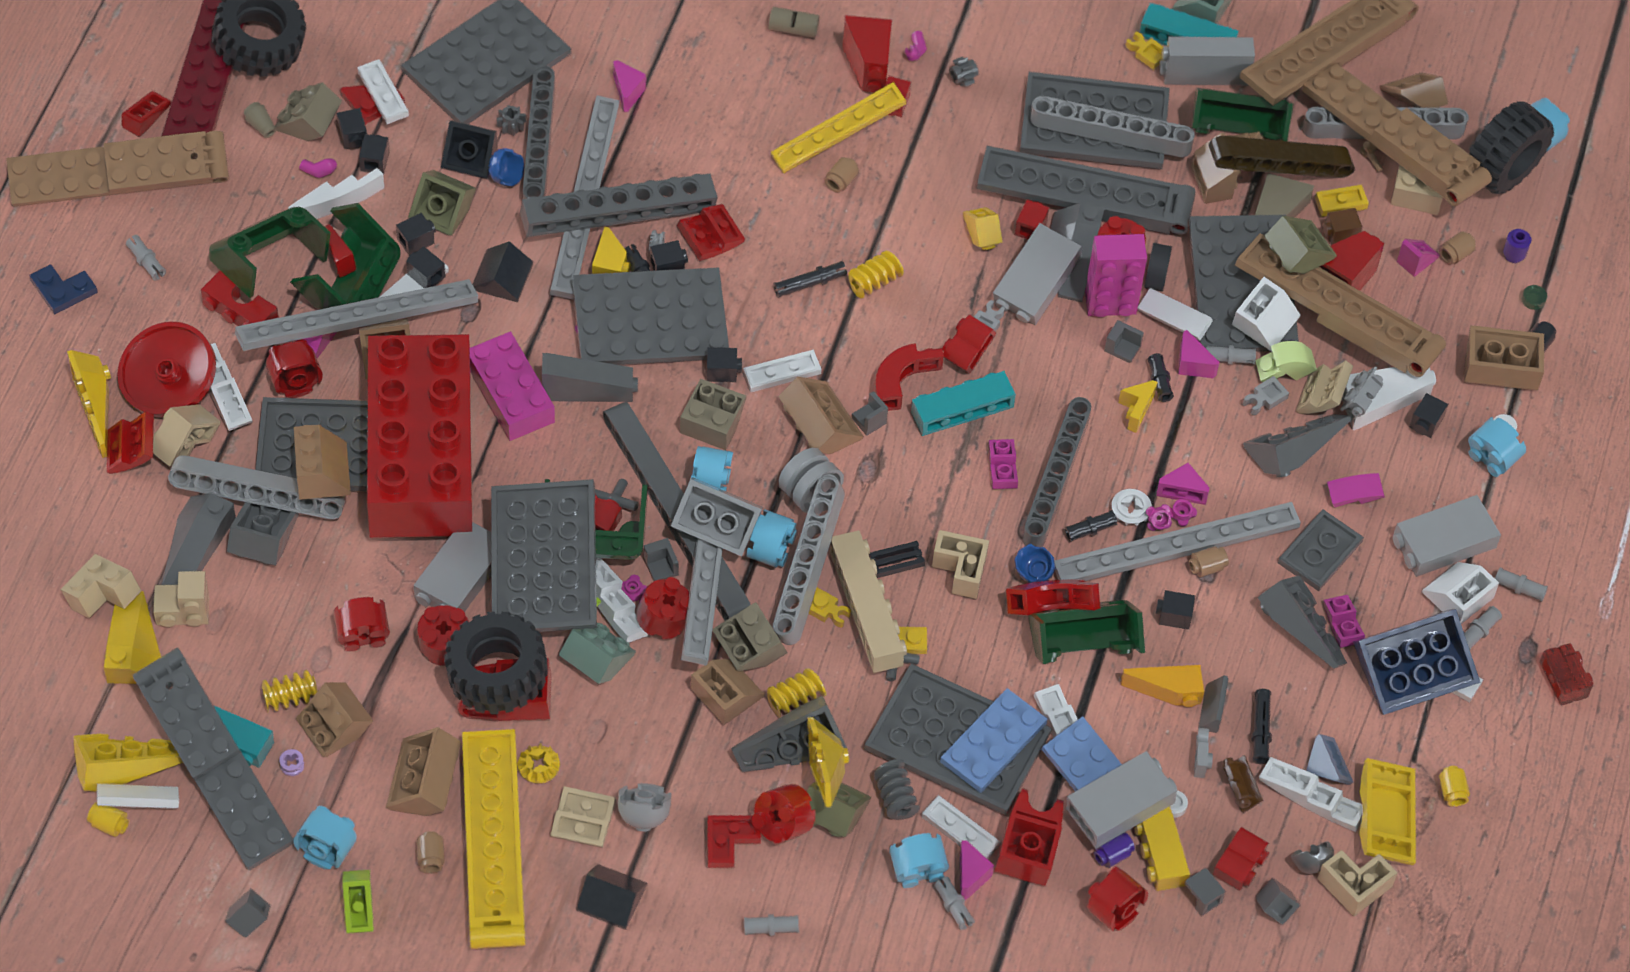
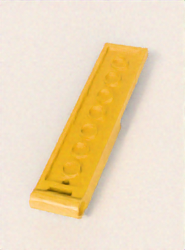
M515 729L462 732L471 949L525 946Z

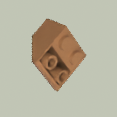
M1220 133L1216 137L1226 135L1225 133ZM1209 142L1194 151L1191 165L1204 203L1233 199L1234 190L1237 189V176L1240 174V170L1217 168L1209 149Z
M731 659L711 660L707 665L691 674V690L723 725L764 697V693L744 671H737Z
M325 682L296 717V720L323 757H328L359 739L373 722L346 682Z

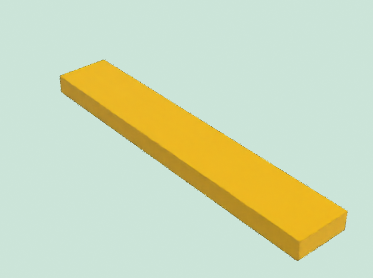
M893 82L771 151V156L784 174L904 106L906 100Z

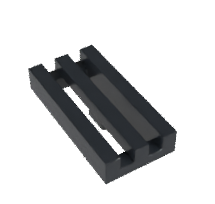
M918 541L870 552L869 554L870 560H875L877 578L925 566V559L922 557ZM915 557H916L915 560L901 563L903 560H907V559H911V558H915ZM891 563H892V564H896V565H892V566H888V567H884V568H880V569H879L880 566H884V565L891 564Z

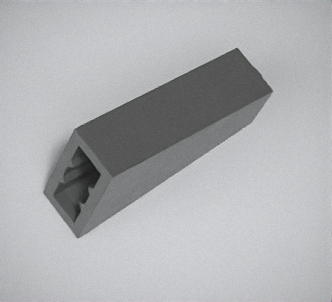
M542 353V386L551 401L633 402V392H638V377H633V367Z

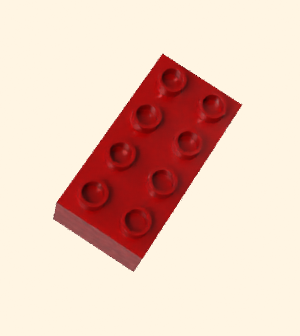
M469 334L368 336L367 506L370 538L451 536L452 533L473 532Z

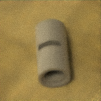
M773 6L769 20V30L816 38L820 16Z

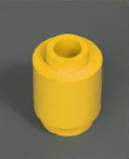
M1458 766L1444 768L1443 772L1439 774L1444 800L1451 807L1465 805L1468 803V797L1470 796L1465 770L1458 768Z
M97 802L92 805L87 815V822L91 823L92 827L114 837L124 834L129 825L126 812L113 806H98Z

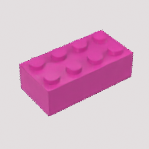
M1144 234L1094 236L1085 288L1088 316L1105 317L1109 315L1129 316L1137 314L1147 262Z
M511 331L470 348V373L509 441L555 423V407Z

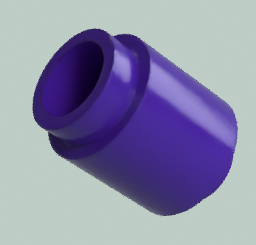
M1514 229L1508 233L1503 248L1507 261L1519 263L1526 258L1531 244V236L1527 231Z
M1124 832L1097 849L1095 848L1094 857L1099 865L1110 868L1130 857L1131 853L1135 851V845L1131 837Z

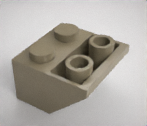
M323 82L313 86L309 85L299 91L295 90L289 95L285 109L279 113L275 128L278 132L305 141L323 137L342 100Z
M700 378L680 417V433L726 450L736 432L746 401V395Z
M756 602L712 629L737 671L766 667L788 653Z

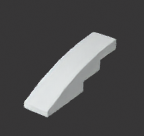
M376 168L360 180L351 175L334 187L325 182L289 206L288 209L302 207L316 219L332 214L330 210L333 207L359 203L384 189L383 173Z
M216 343L211 344L216 357V373L209 393L226 427L230 431L252 423V418L234 377L232 378L225 360L220 355Z
M596 558V596L601 600L598 608L614 630L626 642L646 637L648 634L639 626L636 620V614L634 613L636 605L621 590L623 581L601 558Z
M1059 684L1034 693L1033 696L1042 715L1048 718L1047 726L1052 728L1051 734L1053 738L1078 720L1071 704H1067Z
M1270 757L1259 776L1260 781L1307 810L1354 832L1357 831L1362 821V804L1343 797V791L1319 782L1317 775Z

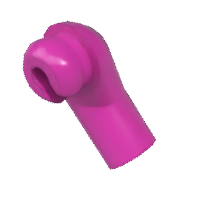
M915 31L911 34L914 45H910V49L907 47L905 49V55L910 61L918 60L927 50L922 31Z
M327 158L317 163L304 159L299 169L316 178H322L333 173L337 168V163L332 158Z

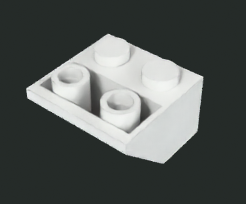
M1263 277L1236 311L1232 325L1272 352L1271 346L1281 342L1299 319L1300 313L1283 289Z
M1457 562L1424 588L1422 593L1442 612L1456 609L1462 624L1494 598L1499 582L1480 565Z

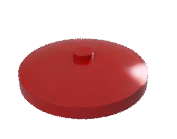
M170 321L150 326L136 335L123 351L117 374L121 393L137 411L141 413L149 412L157 418H163L164 414L171 407L196 405L204 398L213 383L216 373L215 352L207 338L198 329L189 324Z

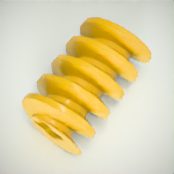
M886 250L881 252L880 255L874 256L873 259L867 260L865 264H860L857 268L851 269L848 273V278L853 292L858 298L862 299L865 297V293L869 295L873 292L872 287L878 290L881 287L880 283L885 286L888 284V279L894 281L896 280V275L899 277L903 276L904 270L898 258Z
M806 668L803 674L796 673L794 679L788 677L785 683L778 682L776 688L774 686L768 687L767 698L775 715L781 718L780 710L787 714L790 712V705L795 709L799 707L798 701H801L803 704L807 703L808 696L814 700L817 698L816 692L825 697L826 690L820 677L810 668Z
M308 670L303 671L302 679L295 672L293 673L292 681L287 675H283L282 683L276 677L273 678L272 686L266 680L262 681V692L267 712L269 711V705H272L275 711H279V703L281 702L288 709L290 700L296 706H299L301 697L308 704L310 702V695L315 696L318 692L314 675L311 676Z

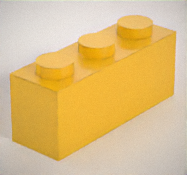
M1169 806L1134 827L1136 835H1140L1142 840L1140 844L1141 855L1143 859L1148 861L1147 875L1149 882H1154L1156 891L1186 886V880L1190 877L1172 810Z

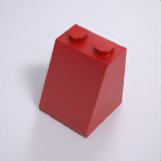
M845 15L843 50L861 91L875 93L884 88L887 81L892 19Z
M1362 231L1330 245L1337 256L1335 259L1319 267L1360 291L1376 273L1385 243L1380 241L1378 237Z

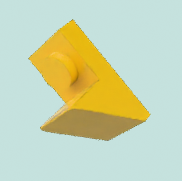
M1152 380L1124 388L1120 391L1119 404L1129 407L1126 414V419L1129 420L1127 430L1137 433L1153 401L1158 382Z

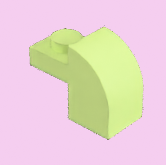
M1286 341L1272 345V352L1255 360L1260 381L1262 382L1273 376L1277 379L1285 374H1288L1297 381L1317 370L1312 349L1297 341Z

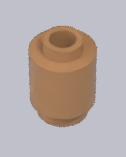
M840 158L826 175L825 184L836 193L845 190L859 174L857 163L851 158Z
M1459 232L1442 244V247L1439 249L1442 260L1449 265L1460 262L1475 251V239L1469 233Z
M1216 546L1192 553L1189 560L1191 572L1197 574L1200 578L1222 571L1224 567L1229 565L1225 549L1223 547L1217 548Z
M433 831L425 832L417 838V861L422 872L437 873L442 870V865L445 863L443 837Z

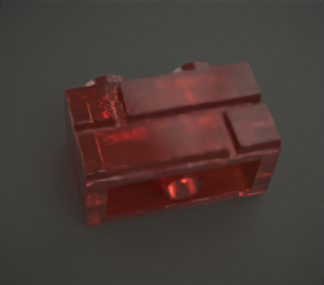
M1571 643L1545 650L1539 662L1560 705L1589 697L1593 687V678L1589 672H1585L1580 652L1575 651Z

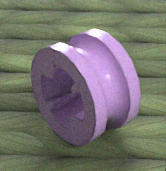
M295 749L286 750L281 754L280 768L285 775L296 776L303 771L304 759L302 754ZM296 759L297 765H287L288 760L292 762Z

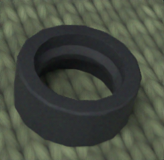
M1153 243L1144 288H1152L1163 292L1172 246Z

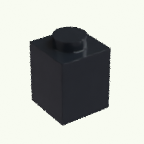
M357 108L338 112V128L344 149L361 147L364 135L367 134L361 109Z
M364 135L359 154L361 172L370 173L378 168L384 175L390 153L389 137Z
M422 212L396 224L397 239L409 256L413 252L420 250L423 246L427 248L435 244V226L430 219L427 220Z
M679 240L650 246V262L653 271L685 269V263H688L686 249H681Z
M424 246L417 252L415 251L410 254L406 260L407 275L423 288L433 287L446 277L445 263Z
M707 347V381L736 382L737 373H742V358H737V348Z
M1426 393L1413 413L1409 428L1415 430L1420 435L1432 438L1445 417L1448 403Z
M1165 590L1163 600L1158 599L1155 614L1160 615L1159 625L1189 630L1195 595Z

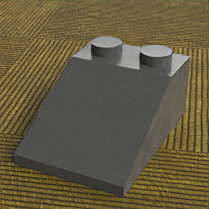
M245 502L230 526L227 552L236 554L239 557L257 560L263 564L276 566L284 553L299 513Z

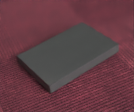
M1322 509L1282 554L1278 564L1294 575H1300L1304 582L1320 591L1363 542L1364 537Z

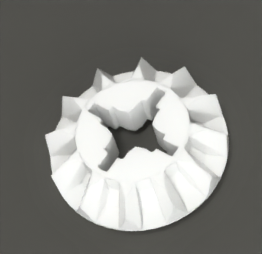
M1125 489L1114 496L1112 510L1117 521L1125 522L1126 526L1129 523L1137 526L1140 522H1146L1148 518L1146 510L1152 504L1145 493L1136 489ZM1134 501L1135 509L1130 514L1127 507Z

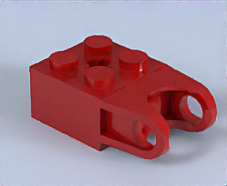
M547 658L548 676L545 678L546 683L543 689H538L539 694L534 700H527V705L519 708V706L515 707L512 712L508 713L506 711H499V714H490V711L487 710L481 713L475 711V709H466L467 706L461 700L458 703L459 714L471 719L495 721L550 719L552 675L549 658ZM518 659L496 660V663L474 666V668L485 673H499L511 668Z
M1021 789L1005 828L994 872L1046 886L1052 871L1062 831L1064 800L1057 799L1054 806L1048 811H1038L1029 803L1028 790Z

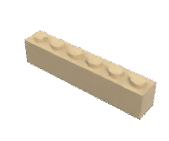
M860 531L832 536L830 555L873 673L902 667L904 655H907L906 644L904 640L899 639L898 622L896 619L892 620L890 615L892 614L889 599L885 600L883 596L885 593L882 580L876 577L877 567L875 560H870L869 558L870 549L867 539H862Z

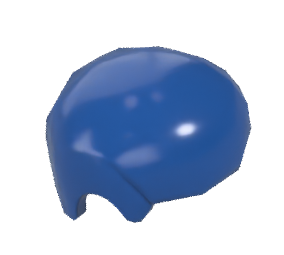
M507 148L494 152L489 161V173L496 183L514 186L523 177L525 167L524 159L521 155Z
M1028 544L1018 551L1015 557V567L1019 576L1028 583L1048 581L1055 571V560L1045 547Z

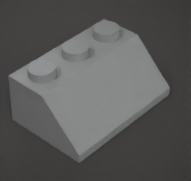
M692 477L671 527L742 556L763 507Z

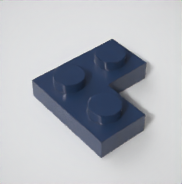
M51 264L29 275L30 281L54 315L98 293L96 285L85 270L64 281Z

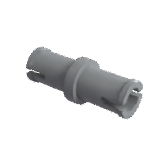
M133 235L132 238L135 244L129 238L126 241V246L136 256V262L140 266H144L152 279L159 280L160 277L157 275L156 270L163 277L166 274V269L155 258L154 251L148 249L138 235Z
M1207 345L1206 347L1219 362H1228V365H1233V363L1255 365L1256 349L1234 348V345H1229V347Z
M1501 567L1495 577L1500 585L1515 590L1516 594L1520 595L1523 593L1541 602L1548 589V586L1527 579L1526 575L1522 574L1519 576Z
M1490 606L1478 620L1475 619L1470 623V628L1464 633L1470 650L1481 638H1485L1489 634V630L1502 618L1501 612L1496 607Z
M949 877L942 878L944 886L938 880L934 887L945 902L944 908L946 911L951 912L960 930L967 929L964 919L969 927H971L975 920L966 908L963 896L958 895Z
M768 914V917H744L745 935L769 933V936H775V933L782 932L797 933L799 932L798 915L774 917V914Z

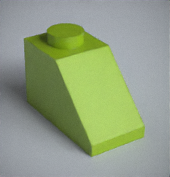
M370 869L343 871L346 933L374 931Z

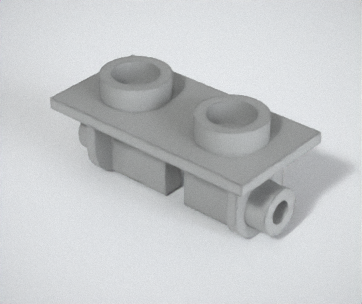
M1376 366L1369 371L1363 370L1355 379L1356 386L1350 389L1344 396L1345 403L1341 408L1342 411L1349 407L1352 410V414L1356 417L1366 413L1372 403V400L1366 394L1373 399L1383 386V378L1380 375L1374 374L1377 369Z

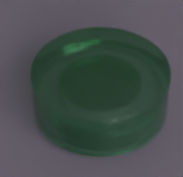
M1538 285L1526 287L1522 295L1523 304L1532 310L1544 307L1547 300L1545 289Z

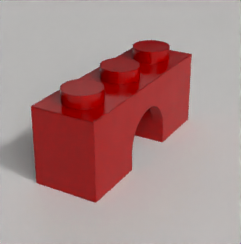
M220 270L201 288L203 305L208 310L216 311L222 315L223 319L230 324L234 323L237 326L279 318L277 307L259 295L249 303L242 304L236 302L241 297L240 289Z

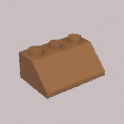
M1470 325L1465 357L1464 382L1539 390L1544 374V334Z
M797 376L778 396L784 404V410L796 422V428L808 440L810 448H818L824 454H833L864 438L826 381Z
M321 425L294 427L299 500L351 495L347 442Z
M439 727L403 738L386 808L392 811L421 816H429L444 811L447 805L450 784L453 780L456 760L459 756L458 751L461 741Z

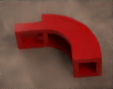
M916 343L896 349L883 360L876 374L874 392L886 404L888 411L901 409L903 395L900 384L906 377L916 373L942 370L944 359L942 348H927L923 351H917Z
M1064 579L1032 582L1006 588L1008 614L1031 615L1053 609H1100L1099 583L1085 582V580Z

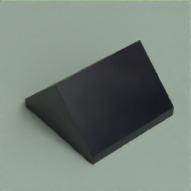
M450 120L440 168L488 178L489 161L494 152L498 150L497 131Z
M510 241L488 248L472 285L476 292L518 303L532 269L533 261Z
M597 864L586 876L576 911L626 930L647 887V883Z

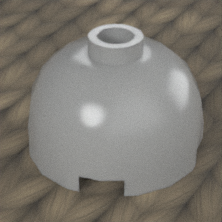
M638 783V788L628 790V787L624 786L619 790V813L623 820L635 827L636 830L649 831L651 828L662 824L668 817L671 807V793H664V787Z

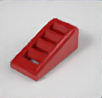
M152 90L122 113V128L140 137L171 105V100Z
M330 224L326 225L325 227L331 232L329 247L339 277H343L356 270L354 256Z

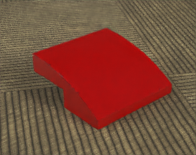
M723 204L702 208L700 215L679 219L677 224L678 229L699 261L718 256L745 242V237Z
M145 411L131 422L121 419L108 429L107 473L113 474L126 471L153 458L154 414Z

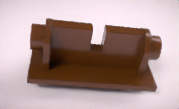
M1243 755L1236 761L1232 757L1226 758L1223 761L1224 765L1222 768L1226 772L1236 797V803L1239 805L1242 814L1261 803L1263 798L1246 756Z

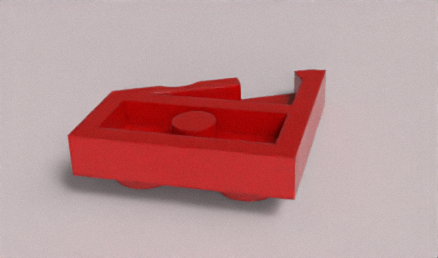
M365 85L340 88V95L350 108L361 109L365 125L382 116ZM396 88V90L398 91V93H399L401 99L403 100V102H404V104H405V98H404L403 95L399 92V90Z

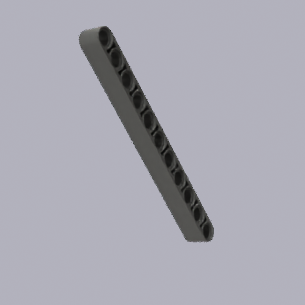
M623 402L603 411V418L608 429L642 485H647L649 497L693 568L697 537L671 527L684 493L628 402ZM721 557L715 606L724 621H726L751 604L723 557Z

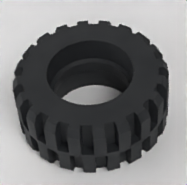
M222 0L217 7L212 28V42L216 46L217 54L220 57L223 56V61L228 66L231 64L234 66V70L238 72L242 70L247 72L246 75L250 76L259 74L260 77H267L269 73L276 75L281 73V70L289 69L292 63L296 62L299 57L306 32L305 15L299 9L300 5L295 0ZM249 21L262 22L272 27L279 36L272 39H257L245 33L239 25Z
M1513 102L1509 107L1503 108L1499 114H1496L1489 124L1487 123L1483 128L1484 130L1476 137L1474 144L1471 145L1468 154L1478 160L1480 167L1486 168L1491 174L1492 181L1485 188L1494 194H1504L1514 189V186L1519 185L1531 173L1533 168L1539 164L1540 159L1546 154L1547 148L1552 143L1554 127L1549 119L1528 102Z
M495 611L487 612L485 616H480L479 614L472 617L473 620L470 622L466 620L460 625V630H455L450 636L451 641L446 645V655L444 656L450 687L453 689L457 699L462 700V703L468 708L474 706L475 711L484 713L487 710L490 711V714H499V711L512 712L515 707L519 706V708L527 705V700H534L539 694L538 689H543L546 683L545 678L548 676L545 645L535 625L530 621L525 622L522 616L515 614L513 617L510 612L503 611L501 614H495ZM495 652H507L519 658L511 668L499 673H485L474 668L481 658Z

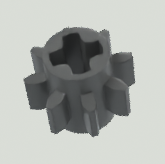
M963 56L953 60L955 66L949 69L953 82L955 84L960 83V86L964 85L965 87L974 84V77L979 75L975 61L973 59L968 60V57L964 58Z
M507 105L503 110H498L499 117L496 118L497 127H502L503 134L515 135L520 130L524 131L526 114H520V107Z

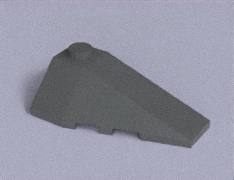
M1079 203L1055 211L1050 229L1082 247V257L1058 291V297L1077 302L1083 301L1094 236L1098 235L1102 225L1104 208Z
M1332 414L1305 423L1306 427L1284 428V434L1272 436L1271 433H1267L1246 441L1243 445L1264 473L1275 474L1276 477H1285L1291 474L1290 471L1301 467L1347 425L1351 418L1348 415Z
M212 493L190 497L177 519L162 585H178L179 572L202 571L236 518L233 502Z
M1300 575L1280 580L1257 597L1261 602V609L1266 615L1270 616L1271 619L1335 669L1347 663L1335 638L1331 634L1326 633L1325 624L1327 622L1324 616H1319L1313 606L1317 602Z
M823 695L795 708L732 747V752L741 771L748 772L770 769L778 765L791 764L792 766L799 765L800 762H808V717L815 718L840 739L843 748H847Z

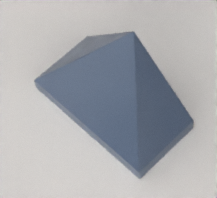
M1322 734L1316 736L1306 771L1336 782L1352 784V777L1335 738Z

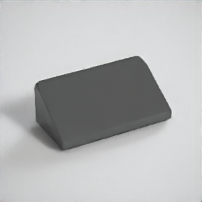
M1224 675L1206 685L1198 728L1209 729V732L1213 733L1219 731L1228 676Z

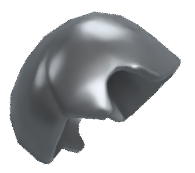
M1329 841L1323 842L1318 846L1312 844L1310 853L1297 850L1291 855V858L1302 872L1314 874L1320 872L1322 864L1334 856V848Z

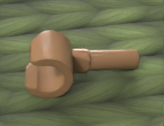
M1366 141L1361 148V155L1365 158L1368 157L1377 172H1381L1383 169L1374 154L1378 148L1371 142Z

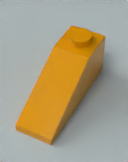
M1201 665L1124 668L1122 672L1121 686L1175 706L1194 707L1202 703L1204 686Z

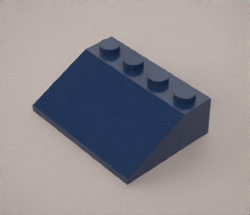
M1456 609L1446 610L1353 641L1360 665L1382 715L1481 683Z

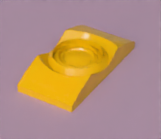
M1367 758L1364 761L1360 785L1363 815L1359 833L1364 855L1376 857L1380 854L1385 860L1414 865L1416 863L1415 769Z

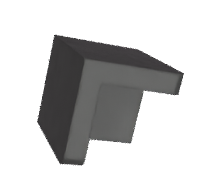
M1117 320L1106 338L1104 351L1131 363L1142 345L1144 333Z
M873 391L869 394L868 404L852 413V420L867 436L887 424L888 407Z
M668 538L644 545V560L653 581L679 575V562Z
M1207 868L1186 880L1185 885L1197 898L1195 909L1201 917L1223 903L1226 891Z
M1273 877L1256 895V899L1263 911L1282 925L1300 907L1292 891Z
M249 889L230 906L225 922L243 937H247L267 920L271 905L254 890Z

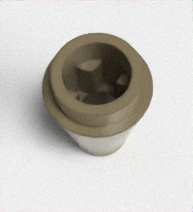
M255 102L244 110L245 120L265 138L275 134L277 129L274 127L264 105Z

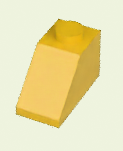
M987 207L963 211L973 244L986 250L995 248V244L1003 243L997 213Z
M604 227L592 264V274L629 272L630 263L627 262L626 250L611 229Z

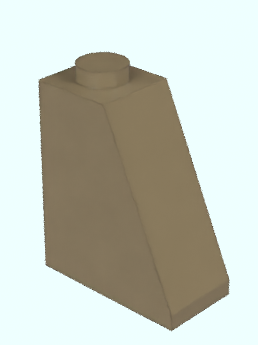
M1268 173L1255 215H1286L1295 218L1310 203L1314 185Z

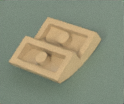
M1344 361L1330 369L1323 364L1316 371L1310 373L1296 412L1299 414L1317 413L1340 405L1353 365Z
M564 786L559 808L556 811L551 837L603 848L616 798Z

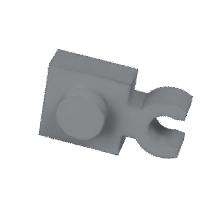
M990 300L986 306V313L979 310L974 318L991 327L996 332L1000 326L999 319L1004 316L1005 308L1002 306L998 311L992 310L994 301Z
M1273 376L1256 386L1254 394H1249L1244 398L1243 405L1255 404L1256 406L1252 407L1251 414L1256 415L1261 411L1262 406L1265 405L1270 410L1288 399L1289 392Z
M1198 728L1194 777L1205 778L1206 770L1212 768L1213 753H1208L1209 729Z

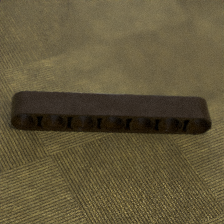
M1218 136L1208 144L1216 167L1222 169L1345 178L1355 171L1354 163L1348 148L1345 146L1233 136Z

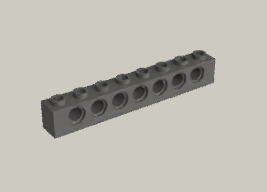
M710 173L694 174L688 177H671L659 181L649 180L637 184L626 183L621 186L600 187L594 190H577L565 194L555 193L543 197L532 196L522 199L520 215L526 237L701 213L702 208L715 206L718 197Z

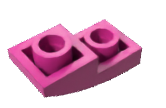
M1014 439L989 440L992 488H1018Z
M1379 473L1349 476L1327 482L1334 508L1356 501L1364 504L1385 497Z
M1348 595L1323 600L1331 629L1340 648L1354 645L1353 641L1365 638V634L1356 619V609Z

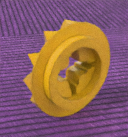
M540 743L538 746L533 747L529 745L524 752L521 751L518 760V770L524 779L532 783H545L557 775L560 769V760L558 753H555L551 746L545 747ZM544 757V766L538 765L534 768L533 760L535 759L538 761L540 760V758Z

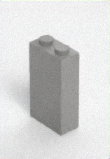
M1168 37L1167 46H1163L1162 49L1163 61H1160V75H1164L1165 85H1248L1240 78L1242 70L1254 63L1253 37Z
M1039 223L994 290L993 298L995 305L999 309L1003 306L1005 312L1009 310L1016 314V317L1024 323L1030 322L1036 325L1082 257V247Z
M1478 495L1397 523L1393 534V542L1396 548L1402 551L1406 566L1412 569L1417 577L1497 548L1501 534Z
M472 522L473 532L452 533L413 585L414 597L417 602L425 607L453 606L461 608L465 612L492 576V532Z
M1145 751L1067 796L1066 809L1097 849L1173 805L1176 800L1177 787L1170 777L1167 778L1164 775L1159 761L1156 758H1152Z

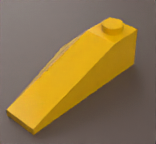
M74 350L67 351L75 387L102 458L107 457L109 387L107 380L111 379L107 364L102 366L99 356Z
M141 591L125 609L114 605L104 662L107 683L137 684L132 675L161 658L144 591Z
M808 717L810 768L825 806L831 807L845 774V764L849 763L848 749L843 748L840 739L813 717Z
M109 734L74 735L73 738L77 775L84 791L96 792L97 784L122 785L183 763L171 740L152 738L148 742H139L134 740L132 736H125V740L109 739Z

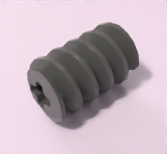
M901 759L891 760L882 764L874 773L884 807L887 809L886 813L889 818L894 820L908 819L919 812L920 809L919 805H915L917 798L913 795L914 790L913 787H910L911 781L910 778H907L908 772L903 768L905 764Z

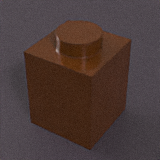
M1356 208L1328 212L1326 222L1323 223V233L1325 237L1329 238L1331 245L1360 233L1363 228Z

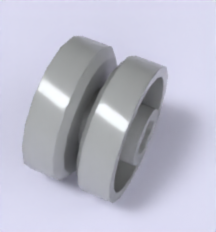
M809 448L795 455L786 464L779 477V487L790 498H793V501L804 513H808L818 480L824 475H833L842 486L844 474L818 448ZM835 487L830 488L826 493L832 492Z

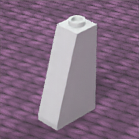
M1395 367L1376 370L1374 374L1380 375L1383 378V386L1373 399L1366 394L1372 400L1366 413L1356 417L1352 414V410L1349 407L1345 409L1347 415L1351 418L1352 430L1359 429L1423 399L1426 393L1431 395L1433 385L1436 384L1434 371L1430 370L1429 367L1423 376L1415 377L1408 370L1404 373ZM1360 373L1350 374L1342 396L1343 404L1345 403L1344 396L1350 389L1356 386L1355 379Z

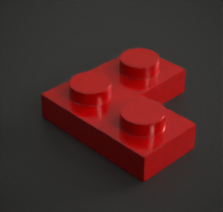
M707 815L708 868H734V844H761V832L752 824L751 819L753 815Z

